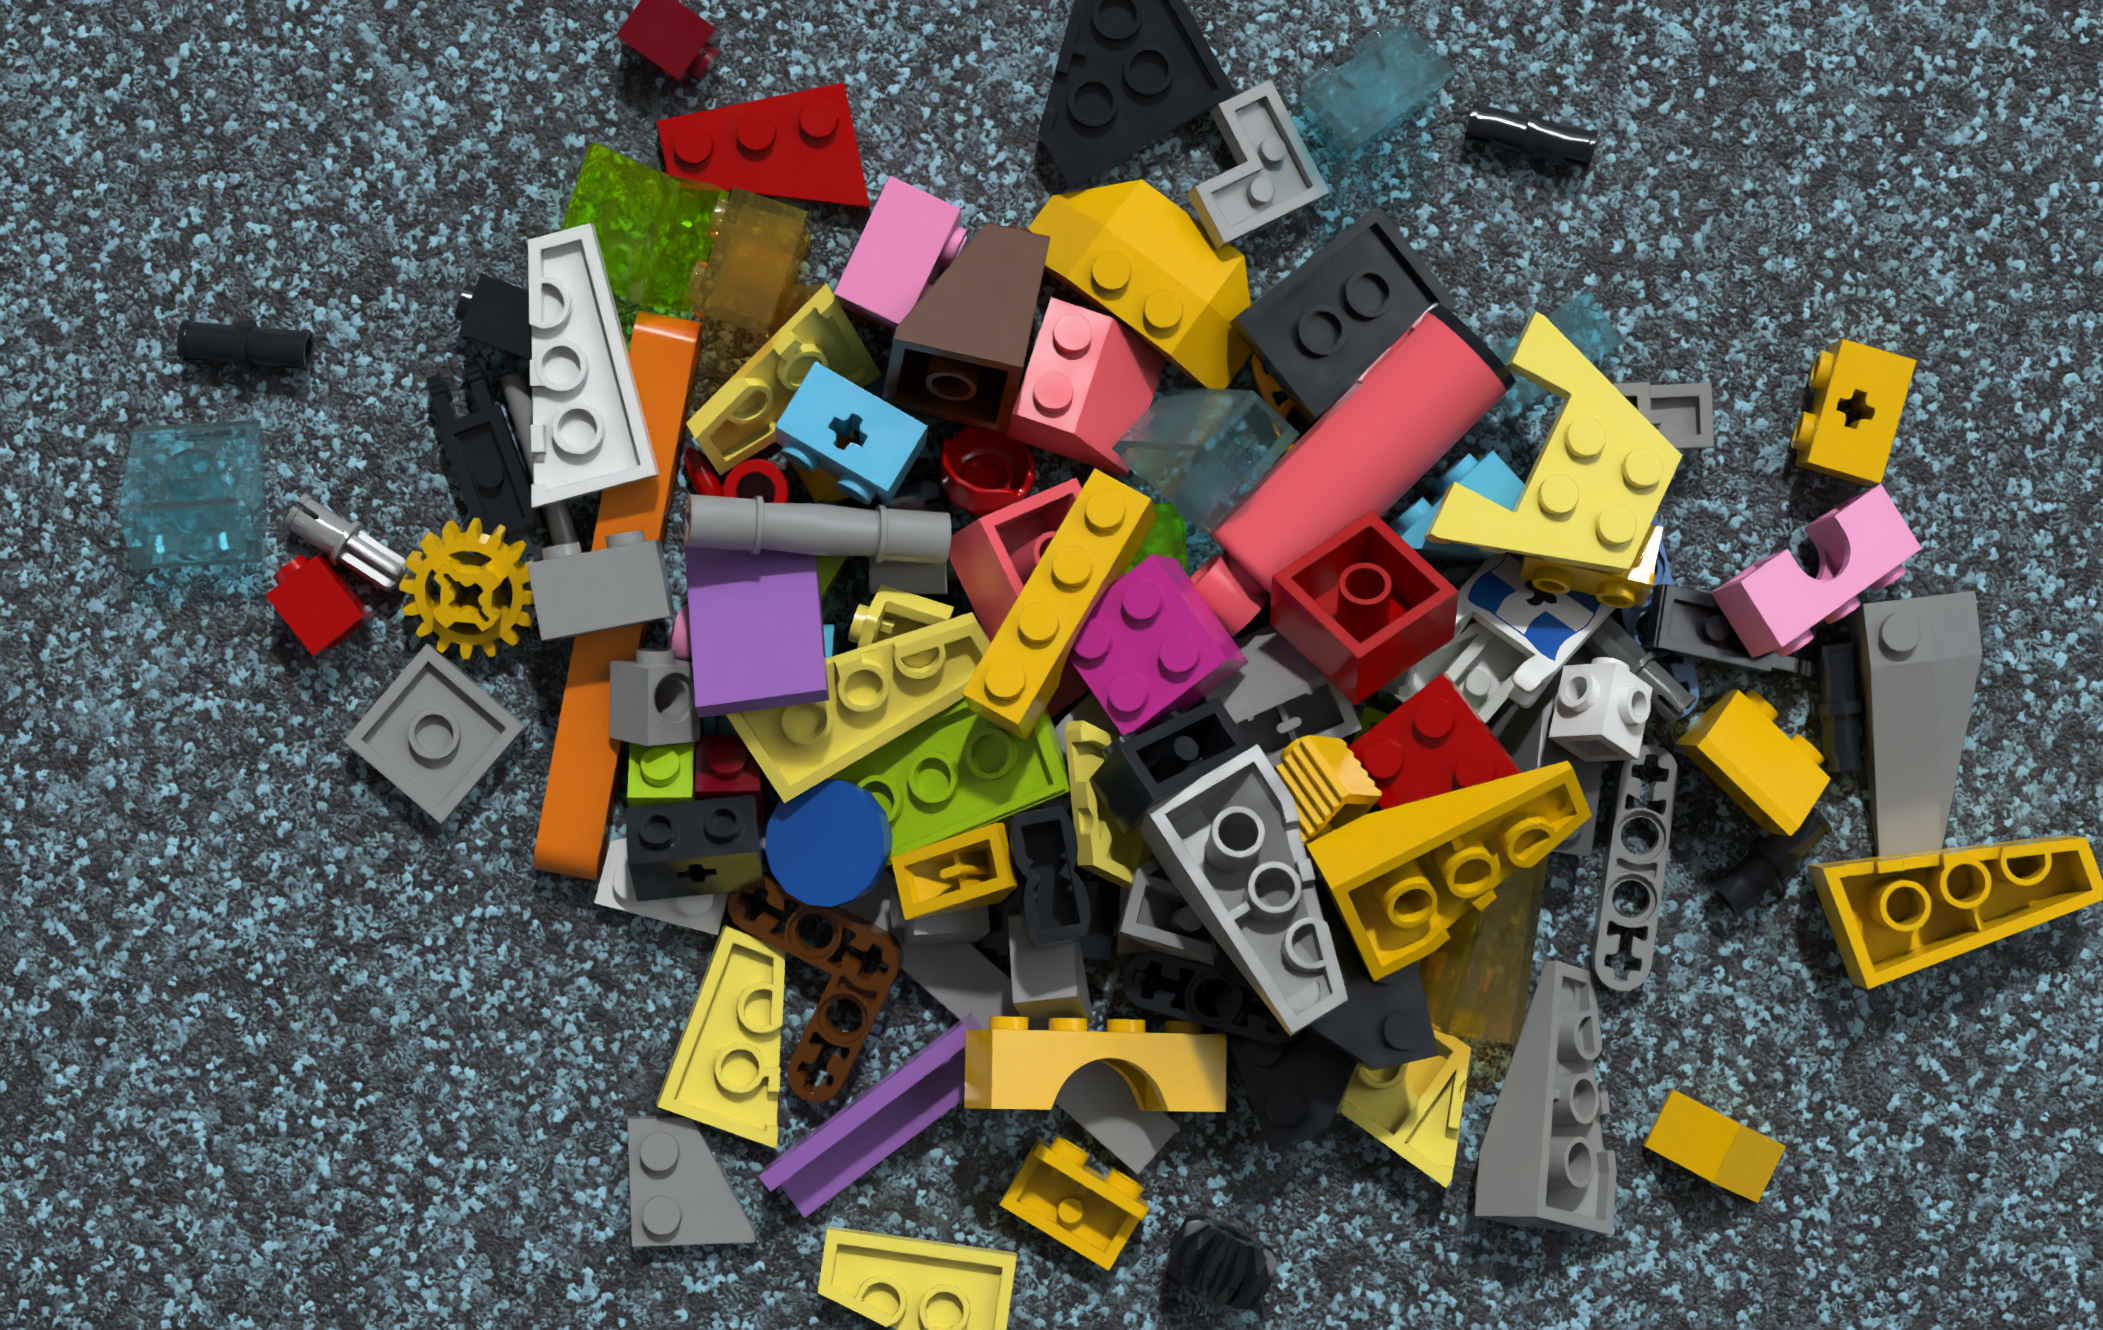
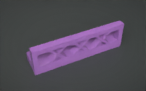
M971 1012L772 1160L760 1174L759 1178L770 1192L780 1185L804 1218L965 1098L966 1030L983 1029Z

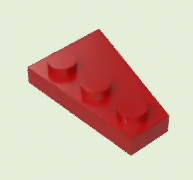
M844 82L657 120L669 183L673 187L740 195L753 194L787 198L791 201L829 203L871 210Z

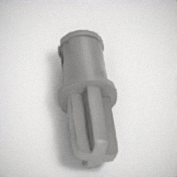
M307 493L297 500V504L301 508L298 509L295 506L291 508L284 521V529L294 532L330 556L329 563L334 567L342 563L384 591L390 592L399 585L408 569L404 565L406 559L362 532L363 524L356 520L350 524L313 500Z

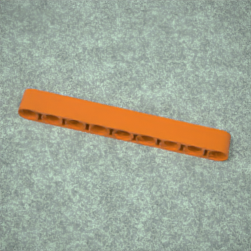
M638 311L628 355L660 476L602 491L591 551L606 549V536L637 530H644L645 541L656 539L662 542L663 547L700 353L703 322ZM648 623L575 636L536 839L533 868L535 870L597 881L599 878L626 741L609 738L610 661L636 659V649L644 647Z

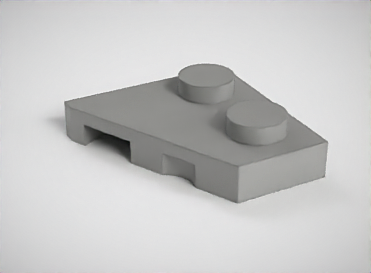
M682 1115L630 1116L627 1119L632 1247L755 1243L756 1228L751 1219L748 1220L731 1188V1182L721 1164L716 1161L707 1144L708 1140L696 1120Z

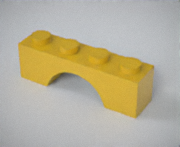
M1094 468L961 694L970 710L1025 741L1028 739L1059 686L1069 652L1087 617L1110 584L1116 578L1125 574L1157 518L1151 498Z
M993 1016L989 1017V1029L966 1030L964 1108L1051 1110L1056 1096L1067 1078L1081 1066L1097 1060L1110 1066L1124 1078L1133 1092L1139 1111L1226 1112L1227 1034H1203V1026L1185 1021H1164V1033H1145V1020L1107 1019V1032L1087 1031L1086 1018H1049L1048 1030H1028L1029 1017Z

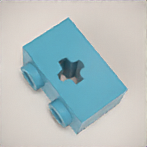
M816 361L775 425L776 443L783 446L780 453L791 463L808 472H814L818 466L839 478L836 483L837 487L851 498L867 505L871 503L872 499H875L887 507L927 443L928 430L927 425ZM851 430L859 432V445L850 443L845 450L837 448V434L846 437L850 434Z

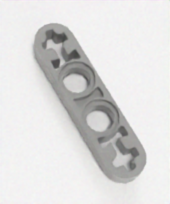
M1651 744L1641 745L1638 759L1620 760L1617 766L1590 953V964L1595 978L1603 985L1617 991H1630L1639 987L1648 978L1652 967L1675 805L1678 765L1674 757L1665 748ZM1648 754L1654 756V766L1662 768L1664 772L1662 781L1651 782L1647 799L1648 801L1661 800L1659 813L1643 807L1625 808L1627 795L1640 799L1642 783L1640 779L1631 777V769L1633 764H1644ZM1636 817H1642L1651 822L1656 833L1654 845L1642 854L1630 853L1624 847L1621 840V832L1624 825ZM1634 880L1644 887L1647 893V902L1645 908L1639 914L1633 917H1624L1615 910L1612 896L1615 888L1620 883ZM1609 921L1627 928L1643 926L1641 939L1628 934L1627 954L1637 958V965L1635 969H1625L1622 979H1614V969L1604 965L1606 954L1612 955L1617 953L1621 936L1618 933L1607 934Z

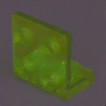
M592 142L588 146L560 231L588 223L595 225L613 292L639 305L689 312L730 192L710 183L670 176L606 145Z

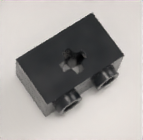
M755 795L625 808L628 866L637 902L766 889L762 830Z

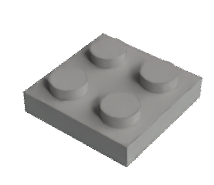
M427 643L343 741L435 820L443 824L527 726L446 656L437 651L432 644Z

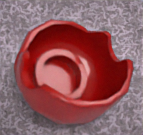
M965 424L951 440L945 438L942 441L939 455L941 487L954 505L972 515L986 516L1024 500L1030 493L1036 478L1033 454L1026 444L1007 438V433Z

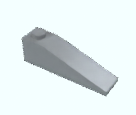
M1975 591L1864 603L1848 614L1851 641H1854L1853 660L1857 697L1864 698V712H1860L1859 715L1876 857L1942 849L1982 658Z
M1559 961L1545 962L1479 1152L1478 1175L1474 1185L1476 1197L1474 1216L1513 1226L1595 1235H1612L1617 1169L1614 1150H1604L1600 1115L1609 1113L1610 1108L1608 1091H1598L1593 1060L1599 1056L1602 1050V1040L1593 972Z

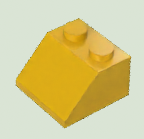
M1727 689L1675 745L1765 832L1791 837L1801 826L1831 780L1819 767L1825 758L1809 741L1798 733L1791 739L1773 723L1779 714L1757 692L1750 689L1744 695L1739 689Z

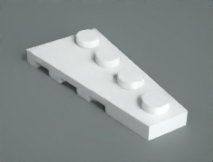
M588 223L529 239V324L532 326L530 386H532L533 425H530L534 477V484H531L532 508H540L660 476L595 225Z

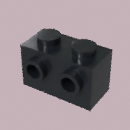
M1217 697L1190 711H1187L1185 707L1176 709L1160 719L1152 729L1140 735L1136 731H1131L1119 737L1103 750L1102 753L1106 760L1090 777L1089 781L1125 834L1141 826L1147 809L1247 751L1251 746Z

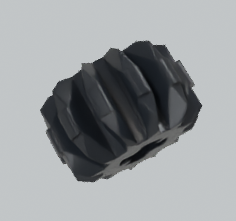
M1207 1215L1186 1216L1180 1229H1176L1168 1246L1170 1251L1165 1263L1167 1265L1166 1269L1172 1278L1181 1281L1182 1286L1198 1292L1200 1296L1208 1297L1220 1305H1229L1236 1310L1257 1308L1263 1295H1267L1275 1278L1272 1275L1278 1261L1270 1246L1261 1243L1259 1238L1249 1235L1242 1228H1236L1223 1220L1218 1221Z

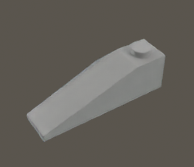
M1257 744L1147 809L1139 832L1173 885L1291 1037L1348 1001V996L1329 926L1324 921L1314 885L1316 878L1310 858L1307 859L1298 826L1300 819L1294 798Z

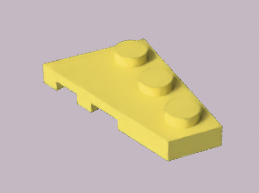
M828 1226L818 1293L885 1327L890 1326L896 1330H1006L1017 1253Z

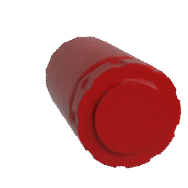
M767 459L746 460L735 466L727 475L723 493L724 497L753 499L754 496H762L764 503H790L792 483L788 473L776 462Z

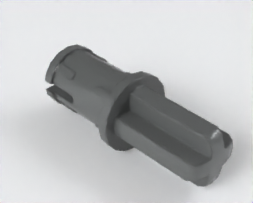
M1610 615L1585 641L1584 644L1597 657L1614 658L1629 665L1631 673L1653 687L1650 699L1651 710L1663 721L1666 727L1676 722L1684 714L1682 710L1685 708L1689 709L1697 698L1683 688L1656 661L1659 654L1654 650L1649 653L1646 652Z

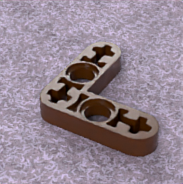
M765 872L766 890L769 891L767 902L771 906L784 911L789 906L790 900L799 904V907L787 920L785 933L775 928L783 918L782 916L770 910H764L759 917H755L748 912L751 902L744 898L743 894L744 892L753 894L756 890L730 892L727 902L729 914L734 923L744 931L832 974L792 1056L787 1071L789 1085L796 1095L803 1100L813 1103L825 1102L834 1097L844 1085L901 970L904 959L902 947L897 938L888 931L840 907H824L803 903L786 893L772 873ZM808 914H819L828 919L833 929L831 942L819 948L807 945L799 935L798 927L802 917ZM847 928L857 934L849 945L866 952L873 944L879 945L884 949L881 959L889 964L888 970L878 967L873 974L866 973L862 970L865 960L850 950H847L843 955L842 962L832 957L844 941ZM837 999H849L855 1002L860 1007L863 1015L861 1027L853 1032H843L836 1029L829 1020L828 1010L830 1004ZM815 1032H818L825 1040L815 1039ZM827 1041L836 1046L848 1047L850 1049L848 1055L838 1047L827 1065L826 1072L834 1077L833 1081L824 1078L818 1086L807 1081L810 1076V1070L802 1066L803 1062L812 1064L821 1054Z

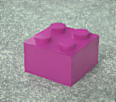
M1152 554L1105 590L1083 624L1068 655V658L1122 735L1131 731H1136L1140 735L1152 729L1160 719L1181 707H1185L1186 710L1249 663L1215 613L1193 588V582L1176 558Z

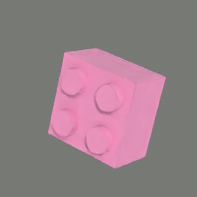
M889 176L834 291V295L841 307L895 332L900 322L932 287L941 268L947 269L963 251L968 237H966L967 230L961 227V209L897 178Z

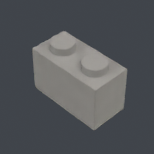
M637 530L606 536L607 548L582 553L580 542L542 548L543 560L527 563L541 641L559 640L675 618L662 542L656 539L645 541L644 530Z

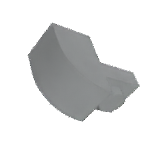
M1650 382L1613 384L1677 450L1714 447L1712 383L1650 385Z

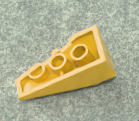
M1564 761L1369 813L1306 844L1343 923L1375 982L1437 950L1451 938L1447 929L1473 906L1482 911L1497 898L1493 891L1495 887L1517 868H1531L1587 821L1592 814L1573 767L1569 761Z

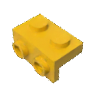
M1057 1135L1052 1144L1038 1137L999 1201V1205L1109 1271L1139 1220H1144L1150 1210L1148 1202L1140 1198L1144 1187L1111 1168L1106 1177L1087 1166L1085 1162L1089 1154L1063 1137Z

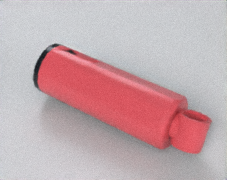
M1434 302L1211 528V537L1222 550L1200 566L1190 579L1194 584L1193 588L1212 609L1229 635L1233 637L1243 629L1266 604L1269 596L1271 597L1272 576L1370 511H1373L1381 518L1516 384L1512 373L1467 325L1443 305Z

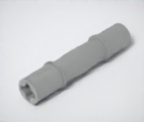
M689 494L685 511L684 540L686 547L750 551L751 555H759L761 549L815 556H871L873 563H882L883 560L945 565L951 546V517L949 513L889 509L885 505L879 504L874 511L817 503H764L762 496H754L753 499Z

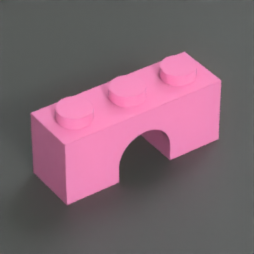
M1882 484L1849 496L1804 528L1819 554L1820 566L1816 579L1803 572L1790 551L1786 549L1757 560L1711 593L1752 658L1774 650L1778 652L1780 657H1785L1795 652L1814 638L1809 630L1813 625L1823 618L1827 624L1843 618L1860 606L1856 595L1868 586L1871 587L1873 592L1878 591L1907 572L1902 562L1922 548Z

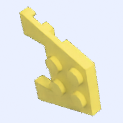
M1535 312L1528 318L1506 367L1508 370L1563 398L1564 402L1513 510L1510 511L1454 482L1448 486L1424 538L1432 543L1444 545L1450 543L1479 547L1481 551L1499 554L1510 552L1540 557L1541 561L1622 574L1630 570L1683 455L1544 315Z

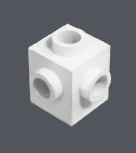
M1597 657L1592 659L1591 664L1564 666L1558 694L1554 700V714L1549 738L1584 762L1636 760L1639 758L1645 723L1651 710L1650 699L1653 687L1631 673L1628 664L1614 658Z

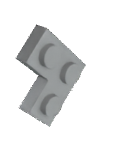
M1271 80L1218 104L1210 111L1238 166L1193 187L1187 192V195L1216 250L1292 214L1330 193Z

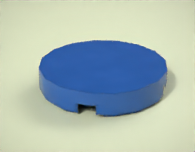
M827 778L786 803L782 799L778 801L767 823L765 851L771 873L786 893L807 905L839 907L861 900L880 883L886 871L883 868L887 862V853H891L893 836L887 814L871 792L848 781Z

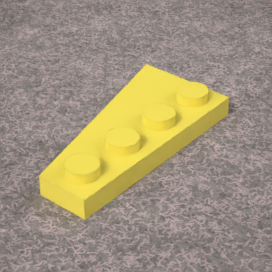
M970 612L826 658L830 698L828 701L725 715L782 801L786 803L963 699L964 697L961 693L991 642L974 614Z

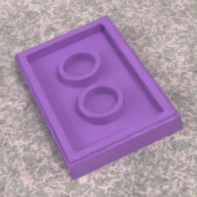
M684 540L695 707L699 718L830 700L817 556L761 549L759 555H751L750 551L686 547Z

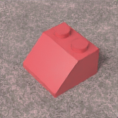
M1051 297L1011 415L1006 437L1127 477L1166 359L1114 318Z

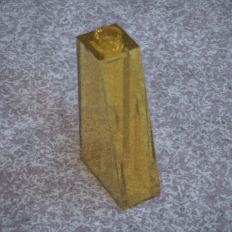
M1548 854L1531 868H1517L1493 889L1497 896L1494 901L1482 911L1473 906L1447 929L1451 938L1433 953L1417 960L1434 1030L1446 1035L1517 1045L1523 1029Z

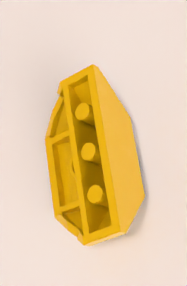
M1142 179L1052 195L1028 227L1033 233L1050 236L1044 270L1101 313L1114 318L1161 354L1167 362L1217 399L1251 355L1252 351L1230 325V322L1251 305L1245 256L1230 244L1216 250L1203 224Z

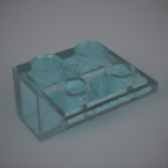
M1170 387L1120 438L1112 449L1127 462L1129 468L1136 475L1146 479L1170 501L1184 519L1194 523L1208 536L1253 488L1300 433L1253 390Z

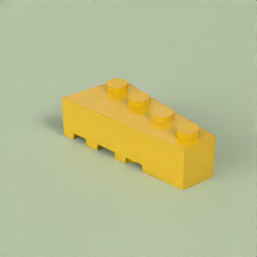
M2067 834L1807 865L1851 983L1865 989H1871L2103 900V880L2087 837Z

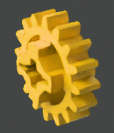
M473 518L467 532L461 533L454 520L447 521L442 529L443 540L429 531L419 543L423 552L412 550L404 565L414 573L404 575L399 584V590L414 594V596L407 601L402 610L404 615L414 616L420 614L423 618L416 631L419 637L426 636L432 631L440 636L437 642V651L443 653L451 642L460 644L462 659H469L475 645H482L488 657L496 655L500 647V637L506 643L514 646L522 635L519 625L526 627L532 625L536 611L529 606L534 604L531 584L528 583L530 577L527 563L532 562L522 563L519 559L527 545L523 540L515 542L511 546L503 542L506 531L505 526L500 524L491 535L482 533L480 518ZM465 551L478 552L486 556L467 554ZM432 569L436 573L433 578L441 586L440 598L436 601L432 596L430 587ZM507 576L512 586L511 608L506 605L508 598L501 591V583ZM477 583L482 588V592L480 593L475 590L467 595L461 590L460 586L469 587ZM459 622L474 623L476 626L465 625Z

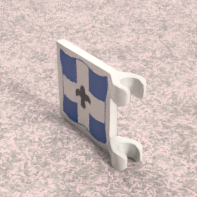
M1510 552L1496 553L1491 555L1458 590L1454 639L1442 646L1441 649L1450 647L1471 618L1475 619L1530 658L1514 673L1512 680L1514 686L1510 688L1508 694L1509 698L1521 707L1530 708L1557 672L1613 612L1615 607L1600 603L1596 599V595L1570 590V592L1565 594L1542 591L1536 588L1532 581L1519 578L1524 555Z

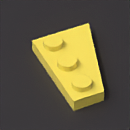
M827 283L686 422L695 440L719 475H722L776 441L775 425L815 361L861 388L882 376Z
M723 924L658 1095L657 1107L777 1149V1111L781 1071L779 1066L781 1025L783 1024L786 951L748 932Z

